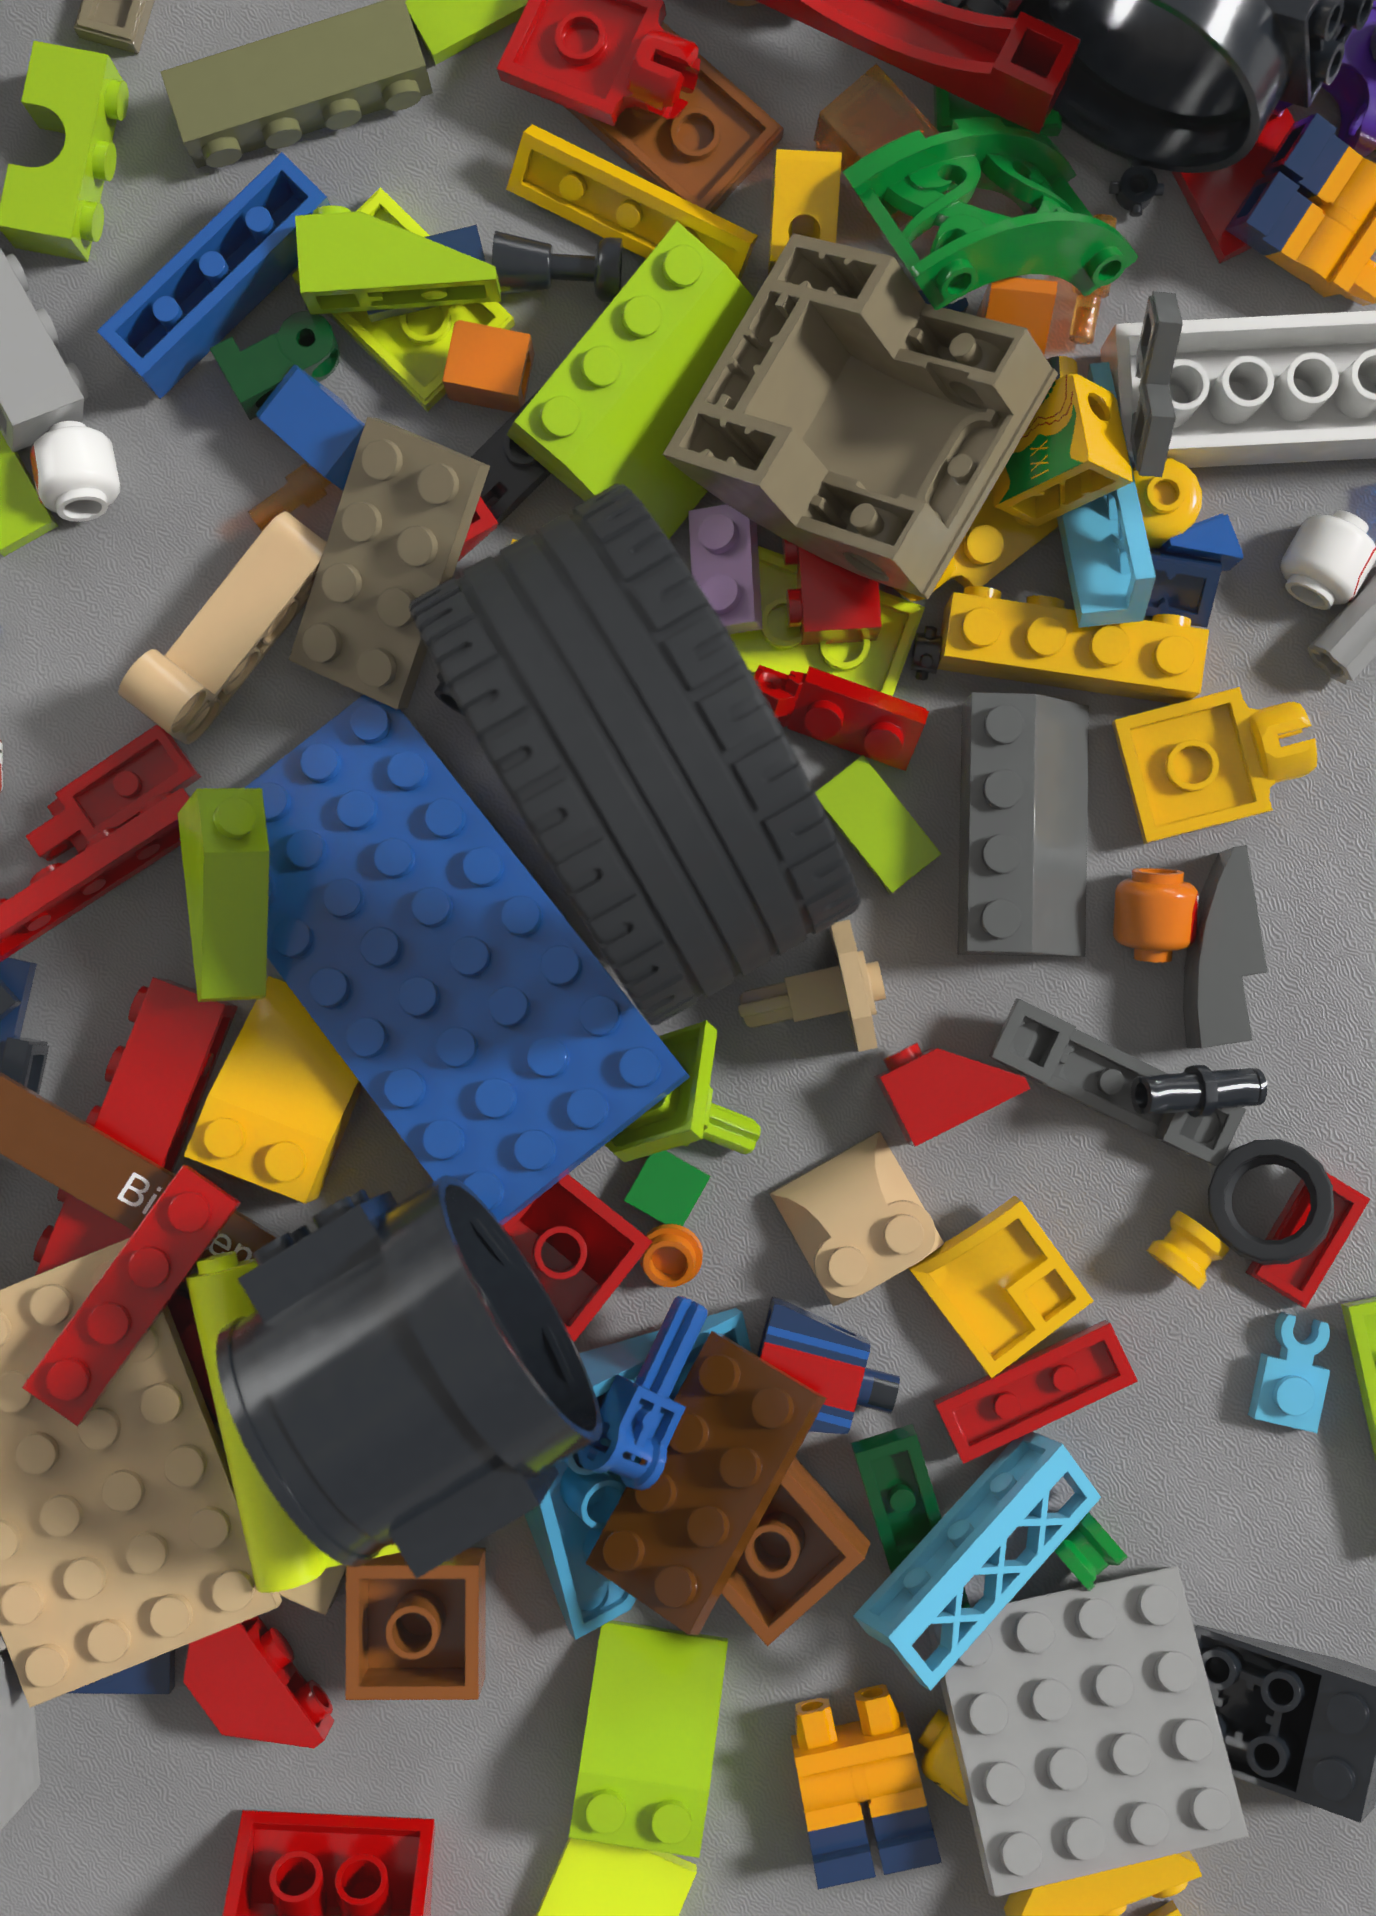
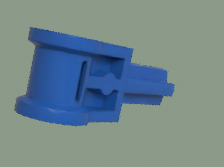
M677 1296L672 1302L636 1381L634 1382L619 1374L616 1375L600 1408L602 1419L601 1437L578 1452L580 1464L586 1470L598 1474L609 1471L621 1476V1480L627 1487L639 1491L650 1488L658 1480L667 1461V1447L686 1408L669 1398L707 1318V1309L703 1305L684 1296ZM602 1438L610 1440V1446L607 1447L601 1444L600 1440ZM638 1456L645 1459L646 1463L640 1465L634 1462L635 1457Z

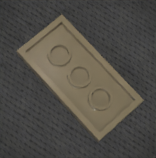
M367 417L289 660L394 709L408 708L428 650L411 615L409 605L412 600L453 577L490 466L379 418Z

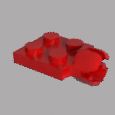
M528 0L496 69L500 80L614 127L619 115L626 108L632 107L641 108L665 119L679 117L688 104V101L679 98L680 91L693 93L699 76L701 60L698 57L699 47L694 42L664 31L661 27L666 16L663 0Z

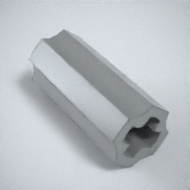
M1376 574L1307 648L1313 662L1325 670L1331 678L1343 684H1347L1350 680L1353 681L1376 656Z

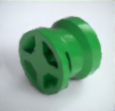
M1089 1512L1054 1551L1088 1591L1095 1587L1093 1582L1096 1580V1575L1098 1576L1109 1565L1119 1566L1128 1558Z

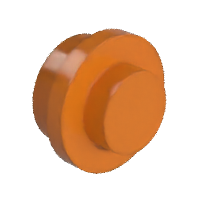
M663 1224L651 1229L645 1235L653 1242L639 1261L643 1271L654 1283L663 1287H677L689 1282L698 1274L703 1261V1248L700 1240L692 1231L677 1224Z

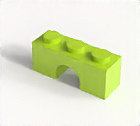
M33 41L21 103L39 129L65 134V143L60 154L52 162L44 166L25 167L8 163L0 202V231L16 249L88 262L92 241L98 242L103 232L104 209L100 201L104 181H111L115 173L117 154L113 137L117 120L123 121L127 113L129 103L128 86L123 81L109 54Z

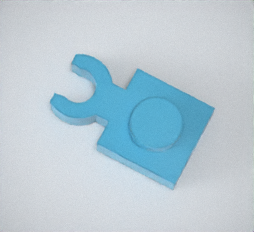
M1281 1312L1276 1319L1274 1328L1276 1339L1281 1345L1280 1355L1278 1357L1261 1353L1248 1415L1256 1420L1317 1433L1330 1370L1323 1366L1314 1365L1313 1360L1314 1355L1320 1353L1329 1341V1325L1321 1320L1313 1319L1309 1337L1303 1341H1297L1293 1335L1296 1316Z

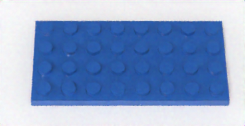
M363 694L245 787L262 788L269 843L267 958L433 1181L445 1175L460 1180L480 1198L488 1210L494 1214L498 1223H501L503 1226L690 1078L685 1069L400 709H394Z

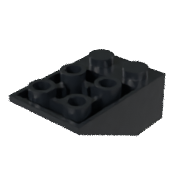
M1196 1625L1195 1634L1233 1776L1361 1823L1375 1808L1376 1671L1339 1658Z

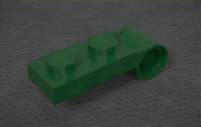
M912 1424L851 1443L891 1574L942 1519L918 1437ZM963 1587L961 1608H970L967 1594Z

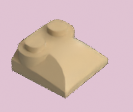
M880 1131L769 1193L833 1307L866 1293L922 1261L944 1244L931 1216L924 1209Z

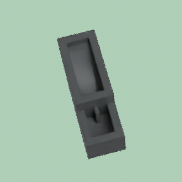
M1247 845L1233 847L1218 853L1199 898L1196 939L1187 948L1184 965L1183 1014L1187 1048H1206L1253 1040L1242 976L1268 973Z

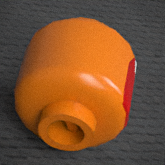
M1136 868L1132 870V878L1123 880L1117 885L1115 890L1113 936L1119 944L1134 948L1133 959L1155 963L1171 962L1173 951L1188 948L1195 942L1199 899L1198 890L1193 884L1183 881V871L1164 868Z

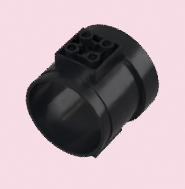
M1010 0L1004 17L1018 18L1022 11L1081 39L1067 80L1052 108L1062 116V122L1096 145L1131 161L1140 160L1143 165L1172 172L1205 173L1230 167L1246 157L1254 147L1279 100L1309 109L1322 84H1331L1338 74L1344 56V45L1353 29L1361 30L1364 27L1371 13L1374 0Z
M449 1175L442 1176L398 1204L390 1191L370 1199L365 1189L350 1197L348 1195L314 1215L312 1220L318 1228L315 1232L311 1233L307 1225H304L291 1233L288 1232L251 1254L258 1266L238 1278L256 1310L249 1316L237 1318L223 1327L216 1342L218 1375L235 1427L259 1474L295 1525L323 1553L340 1564L349 1567L361 1566L376 1557L384 1547L396 1545L416 1579L538 1507L559 1474L555 1466L597 1441L602 1434L601 1413L590 1378L578 1350L548 1293L518 1246L502 1224L498 1223L494 1214L488 1210L487 1206L472 1190L460 1180Z

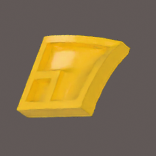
M1015 1195L972 1226L944 1242L941 1247L922 1261L908 1268L991 1378L1094 1301L1027 1207Z

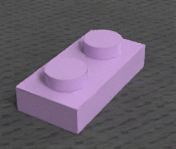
M727 504L689 511L691 574L727 633L735 634L762 629L757 523Z

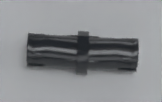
M1194 1065L1187 1067L1183 1073L1136 1077L1131 1085L1132 1104L1134 1110L1140 1115L1187 1112L1194 1118L1207 1117L1212 1115L1216 1109L1262 1105L1267 1096L1266 1078L1264 1073L1258 1068L1211 1071L1205 1065Z

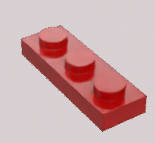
M1103 1320L1010 1364L993 1378L987 1375L933 1402L960 1460L965 1464L1138 1382L1111 1323Z

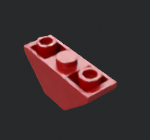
M259 1616L189 1643L183 1683L221 1735L314 1749L325 1741L335 1722L330 1715L333 1712V1707L325 1691L314 1680L305 1681L292 1663L295 1656L287 1639L276 1628L272 1627L268 1630Z

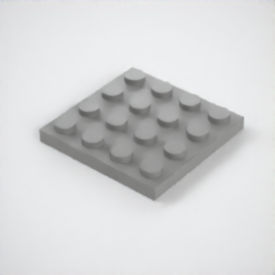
M1178 1566L1094 1584L1095 1587L1090 1591L1083 1586L1009 1602L940 1680L989 1895L998 1897L1249 1836ZM930 1624L928 1626L933 1652L940 1645L942 1624Z

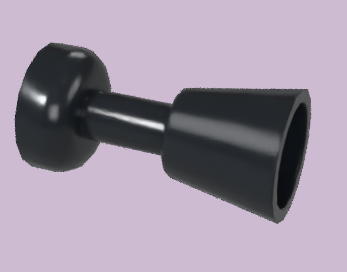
M495 231L492 265L496 267L501 295L549 289L552 280L594 282L595 294L598 299L604 302H611L621 290L622 238L616 237L602 239L597 244L595 256L553 254V247L549 243Z

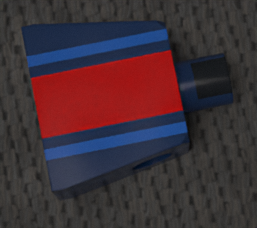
M771 1297L757 1356L827 1398L809 1432L848 1434L856 1405L888 1414L892 1413L895 1406L900 1376L866 1368L871 1346L867 1338L783 1299Z

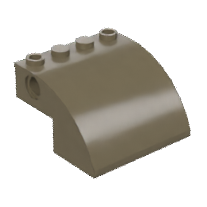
M793 233L663 455L680 471L721 501L792 544L853 573L929 599L1057 378L1058 373L1050 366L1027 328L946 308L935 310L932 305L926 304L894 256Z

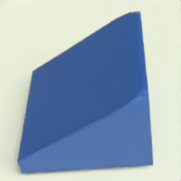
M1223 513L1193 524L1183 534L1169 538L1161 548L1156 549L1220 560L1222 571L1231 570L1243 559V552L1228 514L1223 515Z

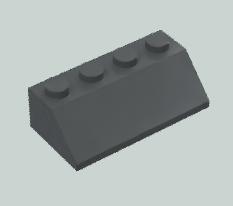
M972 692L962 704L957 954L1085 957L1089 705L1039 694Z

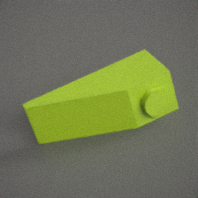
M322 206L316 208L312 215L295 216L300 294L311 315L501 301V290L496 267L364 212H351L348 208L342 206Z
M197 788L178 812L198 1002L263 999L266 996L269 843L262 788Z

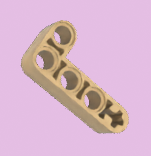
M284 511L278 514L261 532L165 656L156 649H151L136 660L120 683L119 695L171 736L184 744L194 742L211 725L308 601L327 541L289 512Z

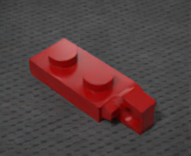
M759 665L754 674L756 683L781 726H788L787 729L906 771L925 726L929 713L926 710L927 708L810 666L807 673L791 671L787 675Z
M156 724L55 793L57 799L47 806L53 817L25 837L38 856L49 862L72 847H75L77 852L81 853L85 850L86 843L97 833L108 828L123 826L140 815L141 807L151 798L166 792L174 793L181 787L185 789L200 779L201 775L177 740Z

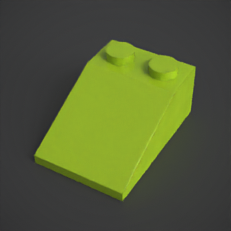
M614 1620L601 1626L569 1838L700 1858L728 1638L705 1634L688 1635L684 1631Z

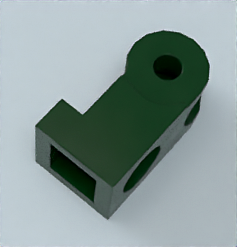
M309 311L291 314L284 320L279 332L264 338L242 351L239 350L233 337L210 348L249 420L257 417V411L294 364L315 380L321 382L335 371L340 357V350L331 325L323 316L319 314L311 315Z

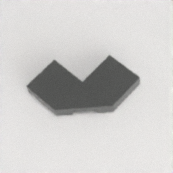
M1153 291L1152 296H1149L1137 349L1135 377L1141 378L1139 384L1140 397L1137 410L1132 415L1130 441L1135 468L1140 476L1162 477L1176 420L1169 388L1183 325L1176 293Z

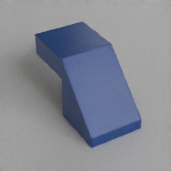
M294 364L257 411L256 415L323 477L341 490H344L365 424L355 417L342 399Z

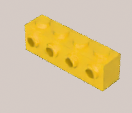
M968 586L964 588L963 593L953 592L944 607L940 634L942 636V647L938 670L1170 704L1191 700L1201 693L1209 629L1190 627V618L1174 614L1153 615L1152 621L1143 620L1140 622L1079 628L1075 610L1065 609V601L1062 599L1033 595L1027 597L1026 603L1001 599V591L983 586Z

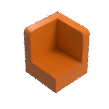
M462 320L456 321L453 327L442 380L448 398L457 402L516 413L525 403L535 355L531 335Z

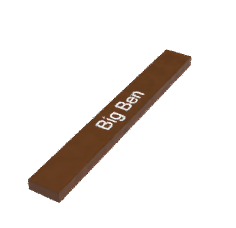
M0 1072V1154L135 1232L173 1180L175 1174ZM235 1210L202 1258L236 1251L238 1262L253 1259L251 1254L280 1236Z

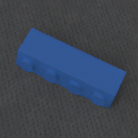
M281 152L105 322L97 332L123 363L161 399L211 351V347L217 345L298 266L295 216L312 215L316 208L330 206L327 196Z

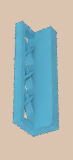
M1109 362L1090 364L1087 379L1111 391L1117 399ZM1133 470L1132 483L1057 517L1079 628L1144 620L1156 576Z
M1033 1431L1017 1438L1005 1448L853 1617L868 1635L891 1648L917 1682L931 1691L1100 1500L1101 1496L1062 1443ZM1063 1476L1075 1493L1058 1512L1047 1513L1049 1491ZM1028 1526L1026 1548L1015 1560H1005L1007 1538L1017 1527ZM985 1574L983 1597L973 1608H961L963 1587L974 1575ZM930 1624H942L940 1645L924 1662L911 1645Z

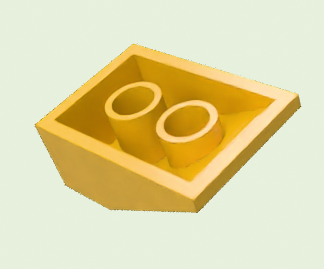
M268 976L266 980V996L263 999H257L207 1096L184 1156L306 1204L319 1198L363 1085L285 981Z

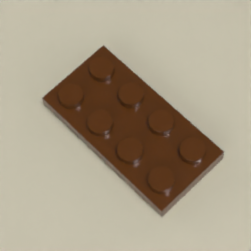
M711 1331L674 1401L686 1408L667 1447V1461L662 1474L648 1489L639 1491L626 1487L585 1564L686 1634L699 1635L827 1398L724 1335ZM642 1458L639 1464L644 1465L646 1460Z

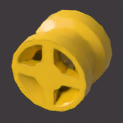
M1177 1210L1169 1220L1171 1230L1162 1240H1154L1146 1251L1193 1288L1200 1290L1207 1281L1205 1272L1213 1261L1223 1260L1230 1251V1248L1201 1224Z

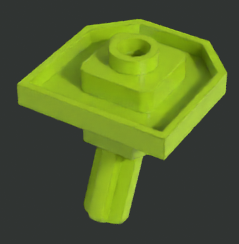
M705 1020L659 1036L690 1078L605 1144L623 1162L682 1145L687 1147L690 1143L702 1139L743 1155L749 1154L754 1150L761 1133L759 1124L752 1118L712 1103L713 1089L710 1087L717 1029Z

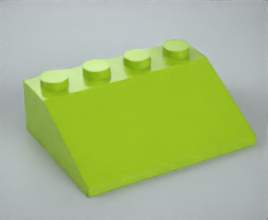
M676 221L516 418L506 435L584 501L614 484L625 485L646 507L669 540L688 517L689 511L696 507L708 491L670 463L663 453L755 298L721 259Z

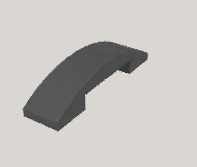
M1015 999L989 1057L1066 1097L1209 1164L1218 1166L1223 1160L1246 1111L1245 1108L1216 1109L1210 1116L1196 1118L1190 1116L1187 1112L1140 1115L1134 1110L1131 1100L1133 1080L1136 1077L1168 1073L1075 1029L1076 1026L1021 999Z

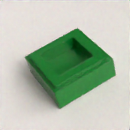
M667 1150L649 1155L624 1201L664 1224L683 1226L711 1175Z

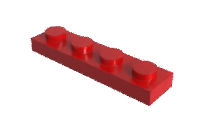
M181 787L174 793L166 792L151 798L141 807L140 815L119 828L112 827L97 833L86 843L84 851L64 864L54 863L46 866L31 878L30 886L9 899H0V962L181 846L178 812L190 798L185 789Z
M183 1165L22 1388L74 1425L78 1426L83 1423L184 1283L186 1277L189 1276L197 1265L196 1261L202 1258L241 1202L190 1166Z

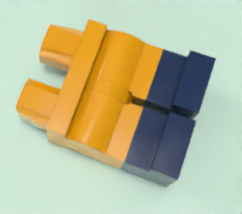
M1315 113L1293 123L1263 169L1262 174L1266 177L1256 180L1225 230L1298 279L1310 284V288L1323 297L1341 294L1345 298L1363 306L1375 304L1376 263L1370 258L1376 250V164L1363 158L1334 134L1337 128L1320 114Z
M885 1684L862 1688L854 1693L860 1721L834 1726L829 1698H815L795 1704L796 1734L791 1735L818 1890L876 1877L860 1805L862 1802L868 1801L884 1875L942 1863L908 1725L903 1711H897L896 1705Z

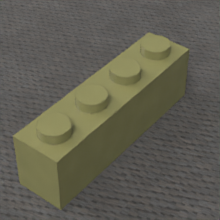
M383 0L160 71L183 144L197 168L207 165L214 168L225 167L237 162L242 157V154L266 146L274 149L285 148L298 142L304 134L326 127L333 130L344 129L356 124L363 115L385 108L392 111L404 110L417 104L421 97L433 93L426 64L405 0Z

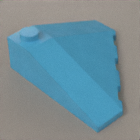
M733 1308L707 1316L669 1398L675 1399L711 1331L724 1335L751 1352L742 1311ZM659 1330L579 1353L593 1386L599 1409L617 1374L634 1382L636 1381ZM602 1438L600 1443L609 1447L611 1441ZM578 1452L555 1466L559 1474L538 1507L525 1514L570 1635L575 1640L631 1610L636 1601L635 1597L585 1564L627 1486L621 1480V1476L609 1471L598 1474L586 1470L580 1464ZM636 1456L634 1462L639 1464L642 1458Z

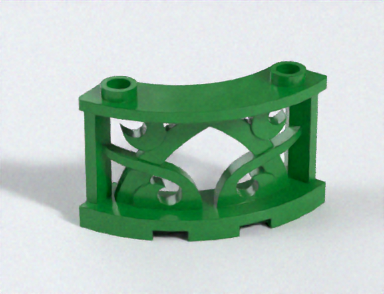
M998 117L953 120L951 131L942 132L927 138L923 136L920 130L911 132L871 152L843 171V174L935 310L943 308L952 301L981 286L1021 275L1041 274L1058 277L1073 284L1083 296H1088L1101 286L1108 285L1118 279L1124 270L1138 258V255L1125 237L1111 225L1094 218L1069 185L1068 181L1077 174L1058 147L1043 133L1037 134L1026 128L1019 129L1005 126ZM979 188L1005 195L1014 201L1024 214L1033 207H1036L1038 211L1034 214L1011 218L967 203L973 196L975 189ZM897 211L913 217L902 232L891 217ZM933 226H938L939 230L930 248V254L920 260L910 244Z

